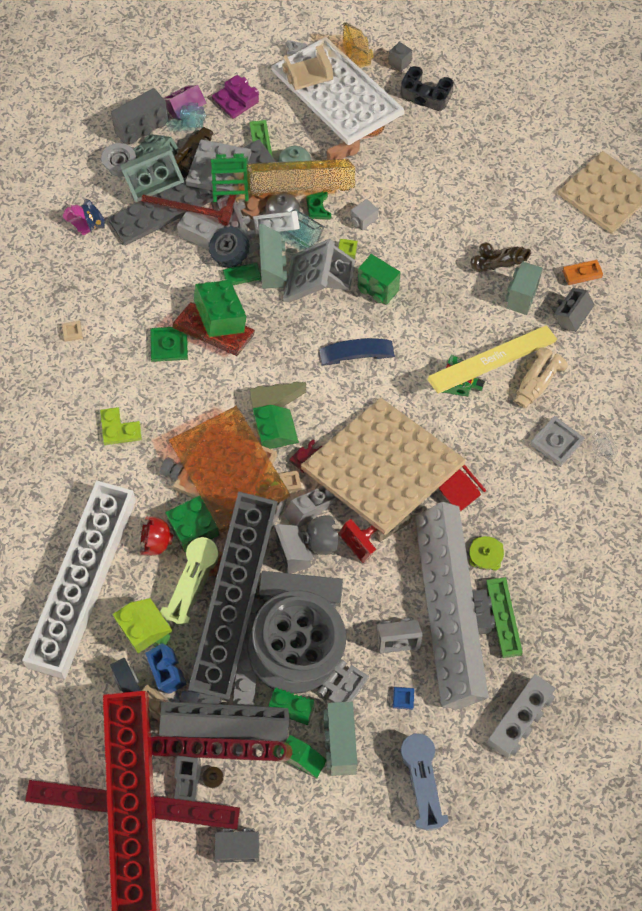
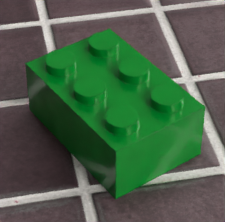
M231 280L195 284L194 302L208 336L215 337L244 333L247 316Z

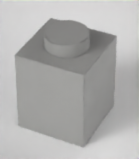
M365 199L351 210L352 224L364 230L378 219L379 209L368 199Z

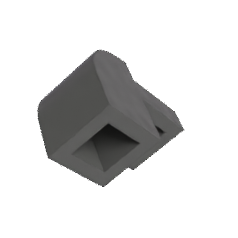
M177 756L174 776L177 780L174 799L196 802L201 775L200 758Z

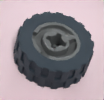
M226 226L215 232L208 246L210 256L219 265L227 268L236 267L238 264H241L247 258V254L250 251L248 238L242 231L233 226Z

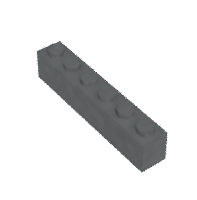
M161 702L159 736L287 741L289 728L288 708Z

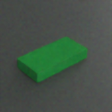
M258 262L223 269L225 280H231L233 285L262 280Z

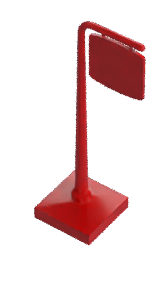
M465 464L462 468L466 473L459 469L439 487L450 504L459 506L460 512L481 496L478 487L483 492H486L484 486ZM350 519L338 532V535L362 563L366 562L377 550L369 541L370 536L378 530L373 525L366 530H360L355 522Z

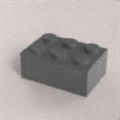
M155 88L111 111L115 134L127 145L137 142L144 135H150L153 130L164 127L168 122L166 101Z

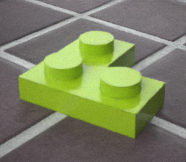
M119 407L100 410L104 446L142 440L140 421L121 423Z

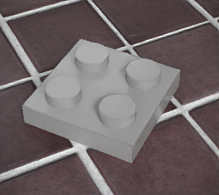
M554 416L534 437L530 445L561 467L584 442L585 438Z

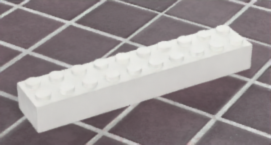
M96 480L22 660L28 669L66 679L136 502L132 490Z

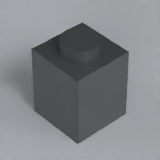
M398 42L389 51L388 64L400 72L412 61V49L401 42Z

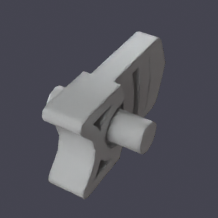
M287 40L285 43L289 49L287 54L290 55L308 47L306 43Z

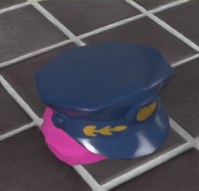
M85 199L84 203L80 206L77 204L71 205V207H67L64 210L63 218L74 225L77 231L81 232V235L92 233V230L96 228H105L104 217L89 199Z

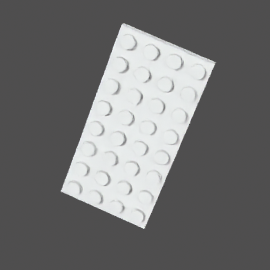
M327 37L289 56L288 59L291 64L315 58L317 57L316 46L322 45L332 65L333 80L295 90L293 85L288 82L287 73L285 74L282 64L284 60L271 66L272 72L347 145L354 143L404 114V108Z

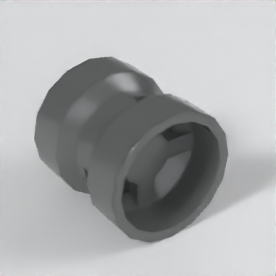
M167 457L162 463L160 474L165 477L170 476L172 480L177 481L178 474H181L186 465L180 462L176 463L174 459Z

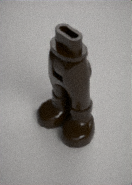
M202 127L195 134L191 135L181 148L176 151L174 158L183 178L188 176L200 141H211V137L214 134L212 130Z
M481 243L479 246L480 255H475L471 258V267L476 272H486L500 267H513L514 265L521 264L523 261H527L531 255V250L518 246L494 250L490 243Z

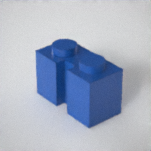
M162 643L145 653L158 689L171 694L187 685L182 671L175 667L178 664V660L172 648Z

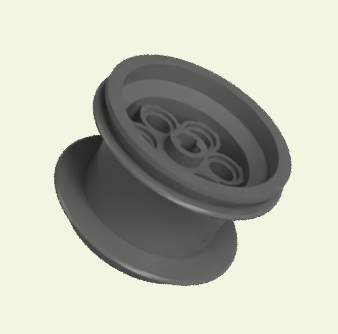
M301 590L278 594L267 601L260 609L249 633L247 651L251 667L257 677L273 690L278 687V689L282 688L283 691H290V693L294 694L311 691L322 685L340 662L346 647V629L336 608L323 597ZM297 621H304L306 627H300ZM277 625H284L286 631L278 630ZM311 636H318L320 638V642H314ZM296 642L299 646L295 649L290 644ZM271 644H278L281 647V650H274L271 647ZM306 655H313L315 661L307 660ZM285 659H293L295 661V665L286 662Z

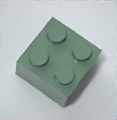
M523 261L520 267L515 268L514 278L509 283L508 293L505 298V302H508L506 309L524 315L528 314L539 286L542 267Z

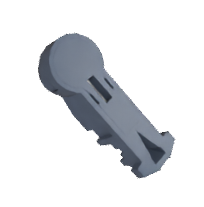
M415 733L404 740L401 746V756L403 763L409 768L413 795H416L415 806L419 815V819L415 820L416 828L433 831L446 825L449 820L448 815H442L432 767V761L435 756L434 743L428 736Z

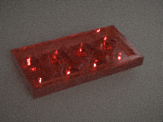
M192 302L187 305L172 325V328L235 356L240 354L255 333L254 329L245 326L244 333L209 337L195 303Z

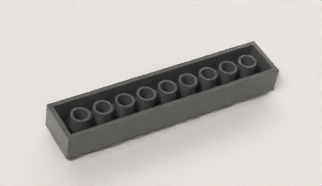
M238 492L188 692L220 697L222 701H229L278 501Z

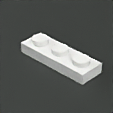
M297 211L253 216L256 234H259V224H264L277 232L300 229Z

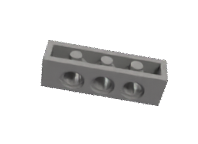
M534 674L488 739L487 745L507 759L511 754L515 756L521 747L518 743L522 737L524 739L528 738L533 730L530 727L534 721L536 723L539 722L544 714L541 711L545 705L549 707L556 697L553 695L556 688ZM536 698L539 704L533 705L529 699ZM518 715H526L528 721H521ZM506 731H514L517 737H508Z

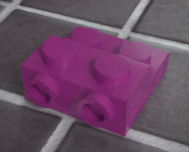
M238 74L224 82L225 87L212 95V100L232 119L259 103L258 89L254 86L251 88L248 80L244 76L240 77Z

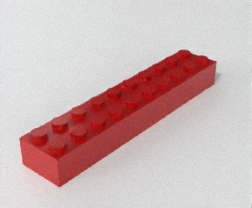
M146 691L104 694L103 718L112 911H160L149 694Z

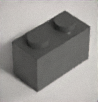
M244 828L242 832H233V829H221L220 832H215L216 863L260 862L259 831L255 832L253 828Z

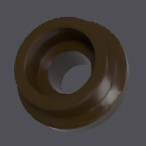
M209 767L204 771L202 779L207 787L217 788L223 783L224 775L218 767ZM211 774H216L217 778L215 780H210L209 776Z

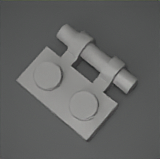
M341 659L333 669L334 671L330 677L320 685L321 687L317 693L323 697L327 691H330L332 694L329 697V701L332 703L352 702L369 679V676L351 665L348 671L344 670L346 662ZM337 676H340L342 680L337 686L334 685L333 682Z

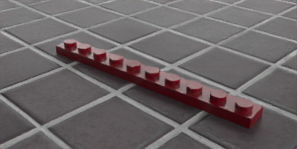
M29 780L25 802L108 813L107 790ZM154 796L155 819L238 830L240 807Z

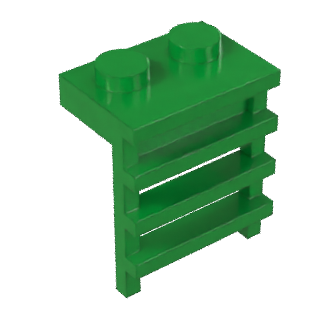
M234 153L233 157H226V154H216V157L211 159L213 202H217V195L245 194V201H249L248 156H244V153ZM216 173H244V179L216 180ZM244 183L245 190L217 191L216 184Z

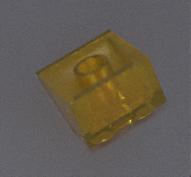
M344 22L342 45L347 57L359 68L370 66L371 59H373V51L368 47L367 37H364L362 30Z

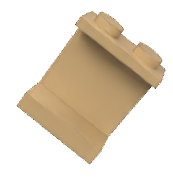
M322 45L316 46L317 57L291 64L287 55L284 56L283 71L285 74L287 73L288 82L293 85L295 90L333 80L332 65Z

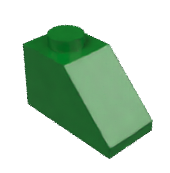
M289 735L285 743L291 746L292 756L285 762L317 779L326 763V759L307 743ZM282 748L281 751H280V757H281V756L283 755V753H284V749H283V748Z

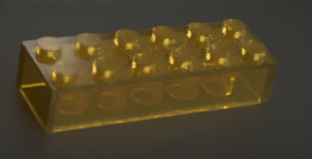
M349 159L247 164L248 190L250 194L255 196H261L263 193L279 195L281 192L297 194L298 191L314 193L316 190L332 192L333 189L349 191L350 188H355V166Z

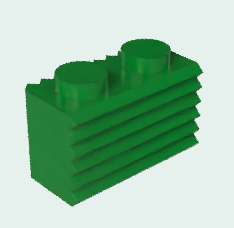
M277 687L274 689L269 707L288 708L289 719L309 725L314 711V700L306 699V697L302 698L298 694L294 695L290 691L286 692V690L283 691L282 688L278 689Z

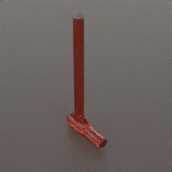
M144 194L142 195V201L217 217L221 225L228 226L237 194L229 195L226 206L221 208L220 211Z

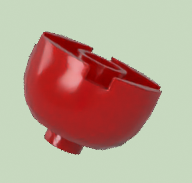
M146 516L145 520H148L147 525L143 524L140 539V543H144V551H140V553L146 556H157L162 554L168 545L172 544L173 533H170L168 524L161 518Z

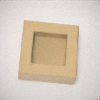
M80 320L62 323L65 342L83 339Z
M298 471L279 474L281 486L286 489L287 493L302 490Z

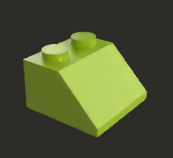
M151 598L131 602L113 613L117 624L138 654L172 632L171 627Z

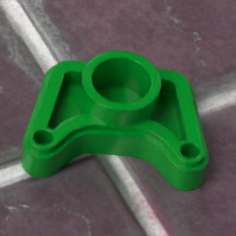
M327 191L318 192L306 197L310 219L330 220L332 218L331 212L325 210L323 205L324 200L328 198Z

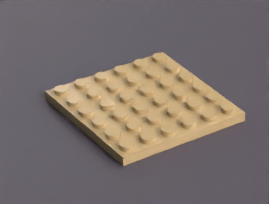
M380 398L301 464V469L386 535L465 464V458L387 401Z

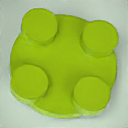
M489 536L473 539L469 550V564L472 567L484 570H499L504 557L503 544Z

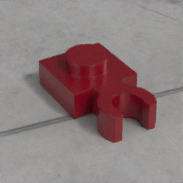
M314 439L309 442L307 449L302 446L289 459V462L303 473L301 464L323 447L319 446V448L314 449L312 447L315 444Z

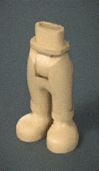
M540 347L536 351L538 359L534 361L532 367L525 374L520 383L519 390L516 392L517 396L514 402L517 405L527 408L529 404H532L545 391L557 371L562 372L567 369L568 363L561 355L556 353L553 356V352L544 347ZM552 358L550 364L546 367L545 371L542 373L540 377H538L541 370L545 367V364L548 363Z

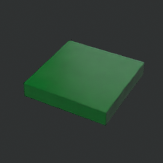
M187 326L150 328L151 362L188 360Z

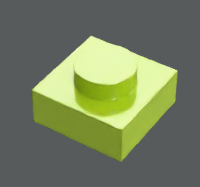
M340 239L339 249L355 259L358 241Z

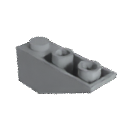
M322 486L291 500L283 515L292 525L301 527L337 502L339 498Z

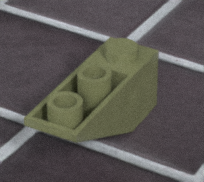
M296 381L291 384H275L273 386L251 388L252 412L253 408L267 405L286 406L306 393V382Z

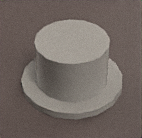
M116 143L106 147L102 152L101 159L104 167L112 175L122 177L124 174L120 165L136 159V155L131 146Z

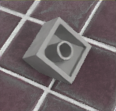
M194 210L184 214L177 225L180 238L209 250L208 246L213 234L219 231V229L224 228L226 224L214 217Z
M335 245L326 287L350 290L355 260Z
M274 525L275 540L287 573L292 574L310 568L313 556L310 549L306 550L303 538L304 532H300L298 526Z
M407 618L402 619L400 622L383 621L377 624L376 632L380 654L420 649L422 631L418 620Z

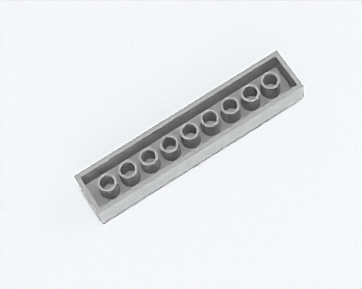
M441 502L416 515L415 522L441 707L462 709L485 700L489 696L459 506Z

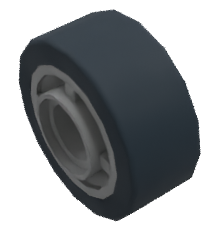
M125 658L110 664L114 673L112 676L120 692L141 691L137 684L139 681L132 666L128 665Z

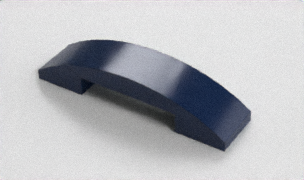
M379 338L347 340L319 349L322 366L340 364V361L395 357L392 340Z

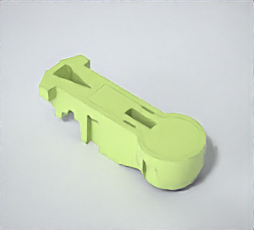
M196 538L188 545L186 550L188 562L168 607L162 606L160 611L168 621L177 625L190 623L191 607L197 603L196 597L198 593H202L210 570L216 566L218 558H220L218 547L209 538Z

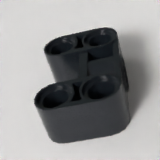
M410 67L401 82V97L436 111L444 110L453 94V80L449 77H443L439 80L436 87L422 84L423 71L420 67Z

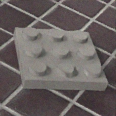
M201 140L188 173L186 185L213 191L211 159L216 157V154H226V157H233L234 153H244V156H248L249 161L251 149ZM216 173V180L243 179L244 173ZM216 184L217 191L239 190L240 184Z
M329 238L292 255L283 297L284 301L290 303L326 288L335 243Z

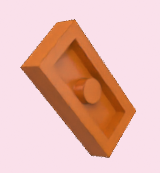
M597 259L565 266L562 270L568 285L599 279L603 276Z

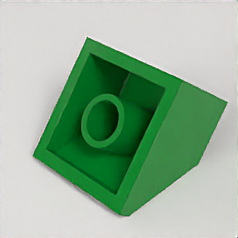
M275 405L253 408V418L261 446L274 449L299 443L290 409Z

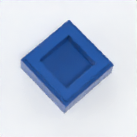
M394 687L393 709L413 710L414 688Z

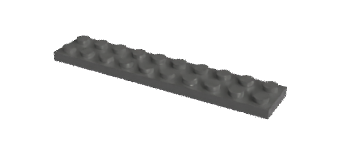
M260 139L243 147L251 149V156L247 164L248 182L277 167V162ZM187 177L183 178V183L145 198L110 216L108 220L126 246L183 217L186 212L194 211L212 202L213 191L187 186Z

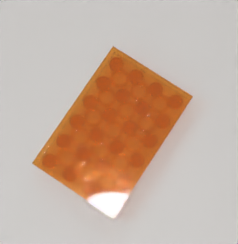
M237 405L169 439L170 445L199 496H201L220 533L230 527L238 492L278 501L277 503L291 497Z

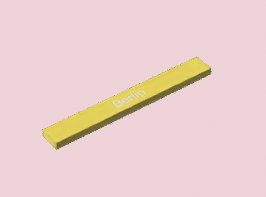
M546 325L434 373L427 380L437 394L537 351L540 347L553 344L557 338Z

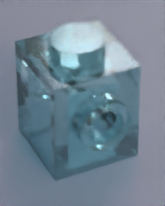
M188 102V105H182L180 110L181 126L203 128V121L206 116L204 107H199L198 103Z

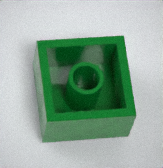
M370 254L358 268L357 287L363 294L372 296L377 303H383L387 306L399 292L401 272L373 254Z
M201 495L165 512L167 522L184 553L188 545L196 538L204 537L211 540L219 536L218 526Z

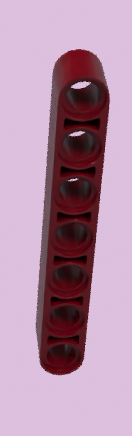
M151 737L153 756H184L206 759L285 762L292 756L291 746L280 741ZM160 741L162 747L161 750L158 752L156 749V745ZM178 742L182 745L180 752L176 751ZM198 743L202 745L200 753L196 752V745ZM220 743L222 751L220 754H217L216 746ZM240 744L243 750L238 756L236 747ZM259 745L263 747L261 756L256 754V749ZM279 746H282L284 753L279 758L276 751Z

